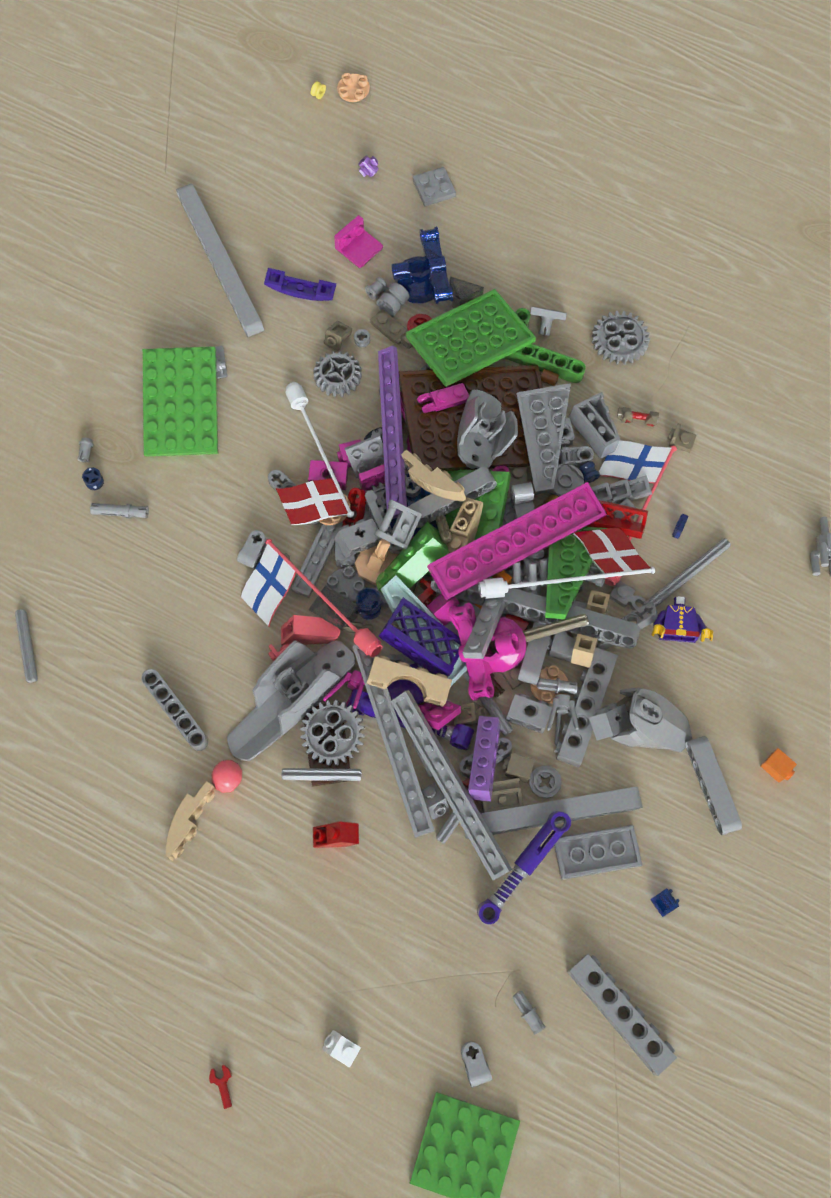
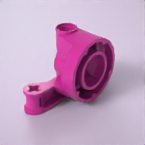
M465 603L461 607H450L449 617L458 630L461 642L459 656L463 662H466L469 674V696L473 701H477L481 697L491 698L494 696V686L490 674L493 672H505L519 665L526 652L525 635L513 620L500 617L491 639L492 641L495 640L498 652L494 654L490 646H488L484 659L464 658L462 652L476 622L475 611L471 603Z

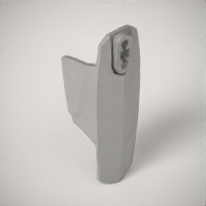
M293 641L258 679L256 686L253 688L256 704L254 710L227 736L228 746L232 755L240 760L251 761L295 726L355 665L354 653L339 641H331L317 652H313L298 641Z

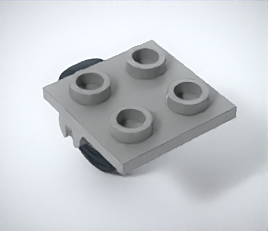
M382 427L370 431L363 441L344 448L356 479L359 478L360 473L384 464Z

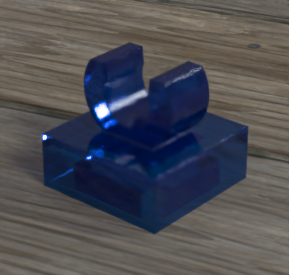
M666 888L650 899L662 917L679 907L678 903L680 900L674 899L671 894L673 892L672 889L668 890Z

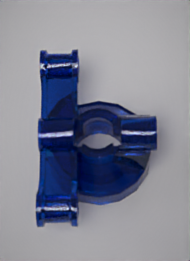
M438 227L430 230L420 229V240L424 257H412L401 263L392 264V274L395 283L402 285L409 294L407 301L411 303L423 304L433 299L435 304L447 300L452 302L453 291L446 273V261L440 247Z

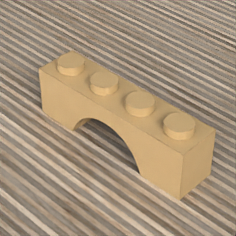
M591 590L586 609L606 615L610 594ZM578 634L573 648L571 663L590 668L598 643L597 638Z
M375 656L366 684L386 689L394 681L409 680L420 688L424 702L441 707L445 705L452 680L448 679L446 675L439 673L434 675L428 673L429 671L424 668L415 669L409 667L410 665L405 662L396 663L390 661L388 657Z

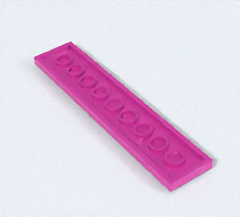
M587 482L428 564L427 568L445 600H448L482 582L483 579L492 577L515 563L603 518L607 514Z

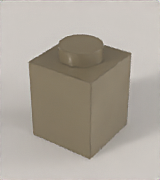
M511 753L510 758L506 757L504 762L505 776L514 779L519 778L520 781L528 783L535 760Z

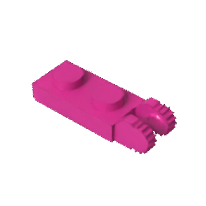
M461 383L420 395L417 400L418 403L432 402L422 407V411L428 413L466 403L469 394L464 384Z

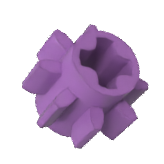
M366 155L358 163L360 166L359 172L363 177L366 175L372 177L379 170L377 167L378 160L374 156L369 158Z

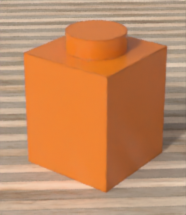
M777 748L760 767L776 781L781 782L784 779L788 781L795 773L793 769L797 764Z

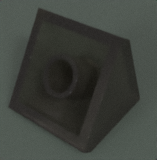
M454 277L449 279L448 300L453 309L484 294V287Z
M325 585L321 593L350 622L354 621L358 617V605ZM318 595L309 611L341 630L345 628L347 624Z

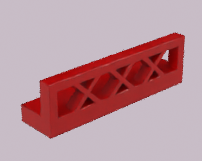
M599 500L607 515L586 527L619 528L626 536L642 539L648 516L647 510ZM619 510L625 516L616 518L612 512ZM634 514L642 515V523L634 522L631 516Z

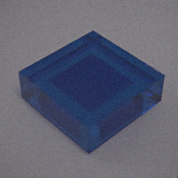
M681 514L672 537L679 539L689 516Z

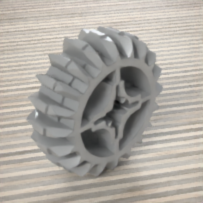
M340 350L335 354L332 351L331 355L326 353L325 358L320 356V362H316L313 369L316 386L320 387L322 392L326 391L328 396L333 393L334 397L337 394L343 397L345 392L349 395L350 390L355 391L356 386H359L362 370L358 360H355L353 355L349 356L348 352L342 354ZM330 367V370L324 375L325 371ZM352 372L351 376L345 380L348 374Z

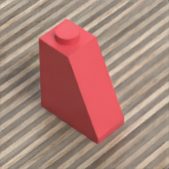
M293 615L281 626V645L291 644L293 641H298L304 645L328 644L331 641H335L340 635L338 619Z

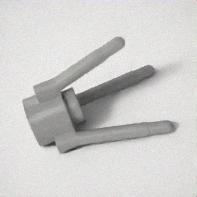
M559 694L553 698V706L547 730L550 731L555 712H557L555 745L558 744L562 714H567L568 710H571L575 729H579L575 712V701L565 694Z

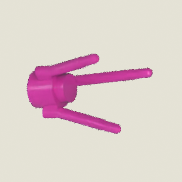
M354 670L352 674L347 672L346 676L323 700L329 699L344 683L348 682V688L352 691L353 689L358 690L353 704V708L356 709L365 685L361 672Z

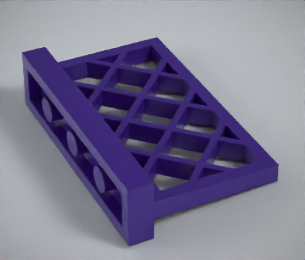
M404 597L400 600L387 624L378 635L383 641L434 675L439 673L449 677L459 658V647L452 650L449 642L453 640L461 646L459 636ZM403 605L410 610L411 615L403 616L401 609ZM417 618L424 619L427 626L420 627ZM412 619L415 628L407 629L405 620ZM400 620L402 629L399 630L391 625L393 621ZM438 629L441 631L443 638H436L433 630ZM428 630L431 639L423 640L421 631ZM416 632L419 641L411 639L409 633ZM437 642H444L447 650L440 651ZM432 643L435 652L427 650L425 644ZM448 654L450 664L444 662L441 655Z

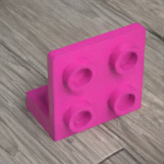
M359 215L334 236L335 249L358 268L365 265L383 249V245L364 230V219Z

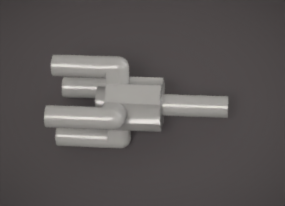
M821 517V535L816 538L817 550H813L810 553L812 574L814 576L820 575V558L822 567L829 566L831 577V533H829L827 517Z
M531 558L524 559L525 576L522 580L520 562L513 565V584L547 580V559L539 560L540 578H537L536 563H531ZM547 584L518 587L516 589L522 588L523 591L541 596V587L547 586Z

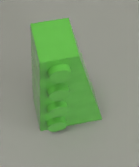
M427 521L411 539L407 549H403L385 571L379 574L376 584L377 589L381 593V589L395 575L410 589L429 571L427 568L428 564L444 557L449 552L447 544L442 542L439 531Z

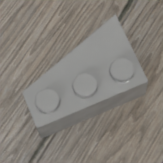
M602 392L574 405L569 416L571 423L600 459L615 452L620 441L614 421L611 420L608 413L609 408L603 400L604 395Z

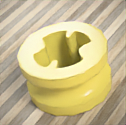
M316 81L311 88V95L321 99L326 91V86Z

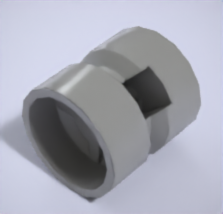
M395 282L377 300L379 309H384L392 317L400 310L401 305H404L409 299L407 290Z

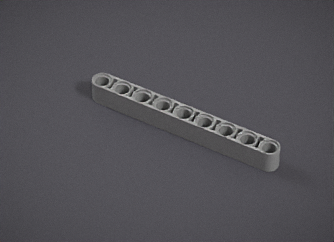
M630 787L480 814L492 835L541 827L546 823L549 815L555 811L568 814L571 821L633 811L641 809L643 806L638 787ZM558 816L554 823H564L563 817Z

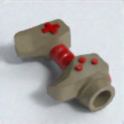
M619 407L617 418H620L625 423H631L633 419L645 420L646 426L654 427L658 423L659 412L650 411L648 414L631 411V408Z

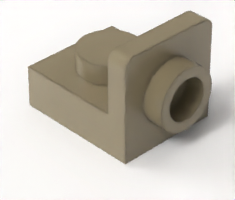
M336 321L326 330L324 344L339 351L342 341L351 335L352 328L340 321Z
M678 423L676 428H672L668 438L671 439L669 446L675 445L677 449L690 453L696 434L680 429L681 424Z
M475 702L460 705L461 713L454 718V726L456 724L465 726L478 724L479 716H485L483 707Z

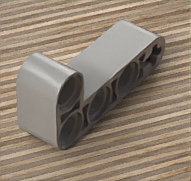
M531 482L512 485L510 497L514 517L517 519L534 510V492ZM542 549L527 558H531V560L544 558V550Z

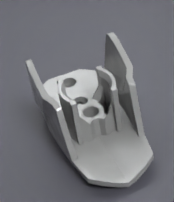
M472 390L467 399L459 425L457 438L458 456L471 469L489 468L493 460L502 455L518 435L517 418L512 411L505 413V411L501 412V403L492 395L480 390Z
M638 687L620 690V694L632 698L629 715L631 724L634 727H629L630 731L612 736V740L630 747L669 749L675 752H682L686 748V741L692 739L691 729L687 717L676 706L660 694L648 689Z

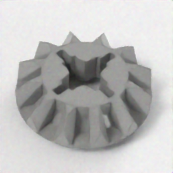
M540 766L531 773L529 786L533 793L539 797L550 798L556 795L561 788V776L553 767ZM550 776L552 777L548 783L549 787L546 785L539 787L542 782L540 778L547 779Z

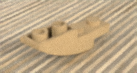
M407 449L401 454L404 463L410 468L408 472L411 480L417 485L445 499L463 502L466 500L464 487L459 482L455 483L447 471L444 470L442 472L438 467L432 470L427 464L424 466L421 463V459L415 453L411 454Z
M466 497L450 529L452 542L447 543L449 552L446 555L474 541L482 514L483 502Z
M207 781L195 797L187 793L174 815L166 843V857L172 861L174 858H179L183 853V846L186 842H190L195 837L197 826L192 821L199 818L203 812L202 807L215 796L214 791L216 789Z

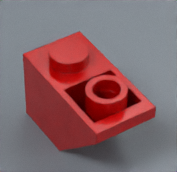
M339 821L313 827V848L347 847L359 844L358 823Z

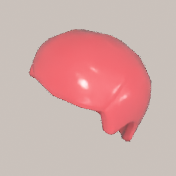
M223 760L214 767L211 776L215 789L222 793L234 791L242 781V769L238 763L233 760Z

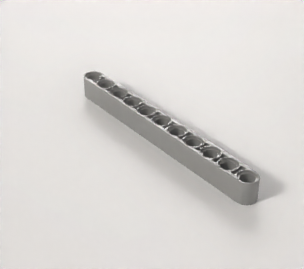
M193 184L177 188L176 192L246 336L250 337L263 332V324Z
M433 579L430 584L432 590L442 594ZM478 584L455 596L457 599L483 606L485 597L480 598ZM509 588L508 593H505V597L494 598L504 599L506 604L503 610L504 613L542 624L563 620L545 618L546 597L516 588ZM571 606L566 619L586 614L589 624L567 631L597 638L599 641L627 649L636 646L640 633V627L637 624L578 606Z

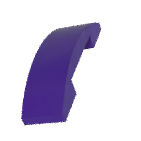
M268 268L264 285L283 294L315 301L333 300L337 284L324 280H319V283L289 277L285 276V271Z

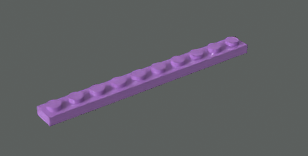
M395 346L378 351L387 510L390 500L407 507L404 460L401 456L403 453L398 354ZM396 509L392 519L398 518L401 511Z

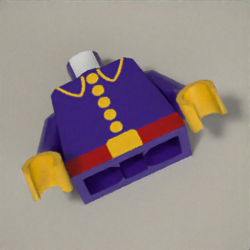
M675 597L674 605H668L665 610L660 611L657 619L653 622L651 636H654L655 633L659 634V640L696 643L700 636L701 642H704L705 638H709L710 641L713 640V630L707 628L694 607L685 606V597Z

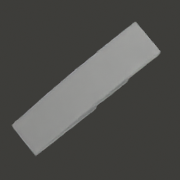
M647 476L631 481L625 479L610 485L607 482L592 487L598 500L620 504L627 498L632 501L652 495Z

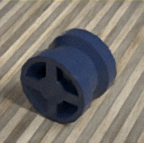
M593 461L587 462L578 468L583 474L584 484L594 482L600 477V473L595 469Z
M91 467L83 472L82 479L87 488L98 490L103 486L104 479L97 468Z

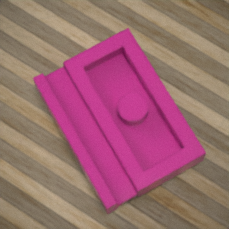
M384 464L359 474V485L363 490L370 491L372 486L377 487L379 483L385 484Z

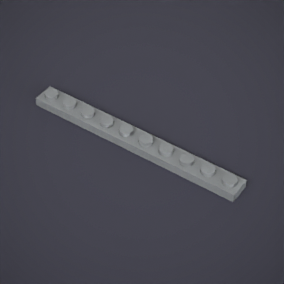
M354 645L353 650L414 836L416 838L434 832L435 830L394 707L391 703L388 689L366 684L375 657L367 656L357 645Z
M409 690L403 692L393 699L391 703L494 881L511 871L512 868Z

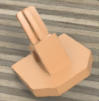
M381 539L377 546L360 552L354 564L358 577L377 585L376 580L379 574L384 572L398 556L388 550L390 547L388 541Z

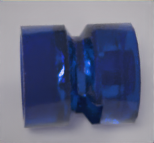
M364 588L358 592L356 605L359 616L366 620H372L380 615L381 596L376 589Z

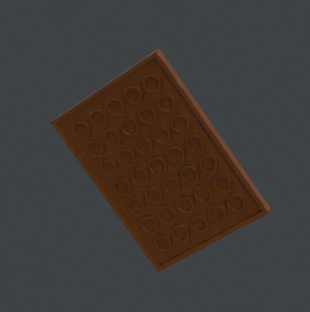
M538 365L485 367L447 386L450 387L463 383L469 395L472 390L486 392L501 403V412L505 411V413L512 411L517 418L518 435L502 455L493 460L488 469L503 465L506 467L530 466L517 393L543 388ZM433 370L399 371V385L411 453H415L421 459V463L424 466L426 464L429 465L432 470L437 467L442 472L444 470L477 469L467 467L458 456V431L466 403L440 411L424 413L422 407L432 402L418 403L417 398L425 393L447 387L444 386Z

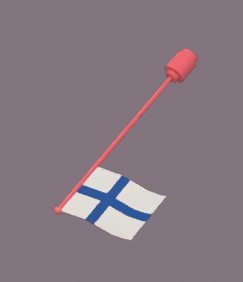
M619 441L615 452L606 456L599 470L600 477H613L631 481L647 476L649 483L654 484L651 489L653 495L673 452L677 448L675 445L670 446V448L654 447L630 441ZM652 495L647 497L642 507L643 510H646ZM642 515L638 516L636 522H640ZM622 576L606 577L604 583L609 586H615L616 583H619Z
M271 539L266 540L265 544L267 546L260 562L246 582L241 598L270 627L274 613L289 591L297 573L355 632L354 643L367 656H377L383 648L381 641L368 628L358 630L272 543Z

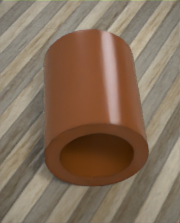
M544 369L541 374V381L555 386L560 375Z

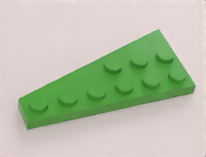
M584 527L576 532L600 530L607 528ZM573 533L549 546L547 580L587 575L593 561L584 545ZM584 580L547 584L545 618L566 619Z

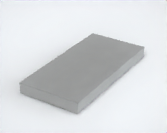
M634 825L560 837L554 845L561 880L643 866Z

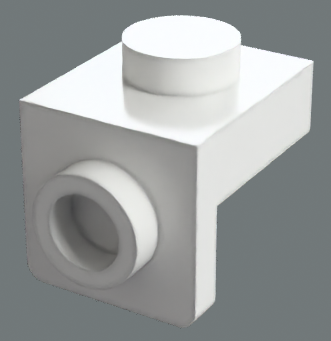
M334 1030L326 1037L322 1048L327 1054L348 1067L351 1066L361 1047Z

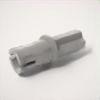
M539 678L537 688L555 691V694L560 692L575 695L577 692V682L563 681L560 678L556 680Z
M522 991L515 993L513 1000L523 1014L521 1017L529 1024L534 1035L539 1033L546 1026L536 1013V1007L531 1006Z

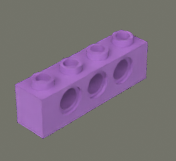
M479 716L469 782V794L472 800L491 802L500 735L499 717Z

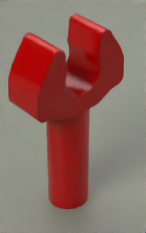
M222 1065L223 1077L221 1079L217 1078L216 1071L213 1068L210 1071L209 1081L211 1084L214 1083L219 1087L223 1108L226 1109L232 1107L227 1086L232 1073L226 1065Z

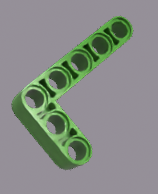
M519 308L515 313L529 327L531 315L529 310ZM530 344L504 357L507 360L524 366L538 365L539 371L543 372L544 369L559 374V378L572 383L581 382L586 369L585 364L580 360L535 344Z

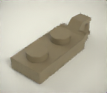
M381 309L370 319V323L394 344L399 345L401 343L407 349L413 346L406 338L408 330L384 309Z

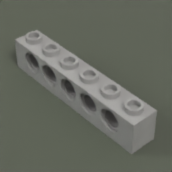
M596 647L591 667L583 670L580 681H583L581 688L577 687V692L574 695V698L577 699L575 704L577 720L582 721L584 727L578 730L575 729L571 710H569L567 715L571 717L569 724L565 723L561 732L564 735L563 741H558L555 753H558L557 760L578 768L580 767L593 731L589 717L595 715V710L601 707L618 657L617 654ZM593 668H600L602 670V674H596L593 671ZM593 685L596 688V691H589L587 689V686ZM581 703H588L590 709H583ZM573 738L577 740L578 746H571L568 739Z
M585 955L567 973L652 1074L659 1076L677 1059L673 1054L675 1052L674 1048L667 1041L663 1042L658 1036L660 1032L652 1023L649 1025L643 1019L645 1014L637 1006L635 1008L629 1002V995L623 989L619 990L614 985L616 981L611 974L602 971L599 960L594 955ZM591 972L596 973L598 976V983L596 985L591 984L588 980ZM605 989L610 990L613 994L610 1002L605 1001L603 998ZM621 1006L627 1010V1017L625 1019H621L617 1013L618 1008ZM636 1023L642 1028V1033L638 1037L632 1031ZM650 1041L655 1042L657 1045V1050L654 1054L649 1053L647 1049Z

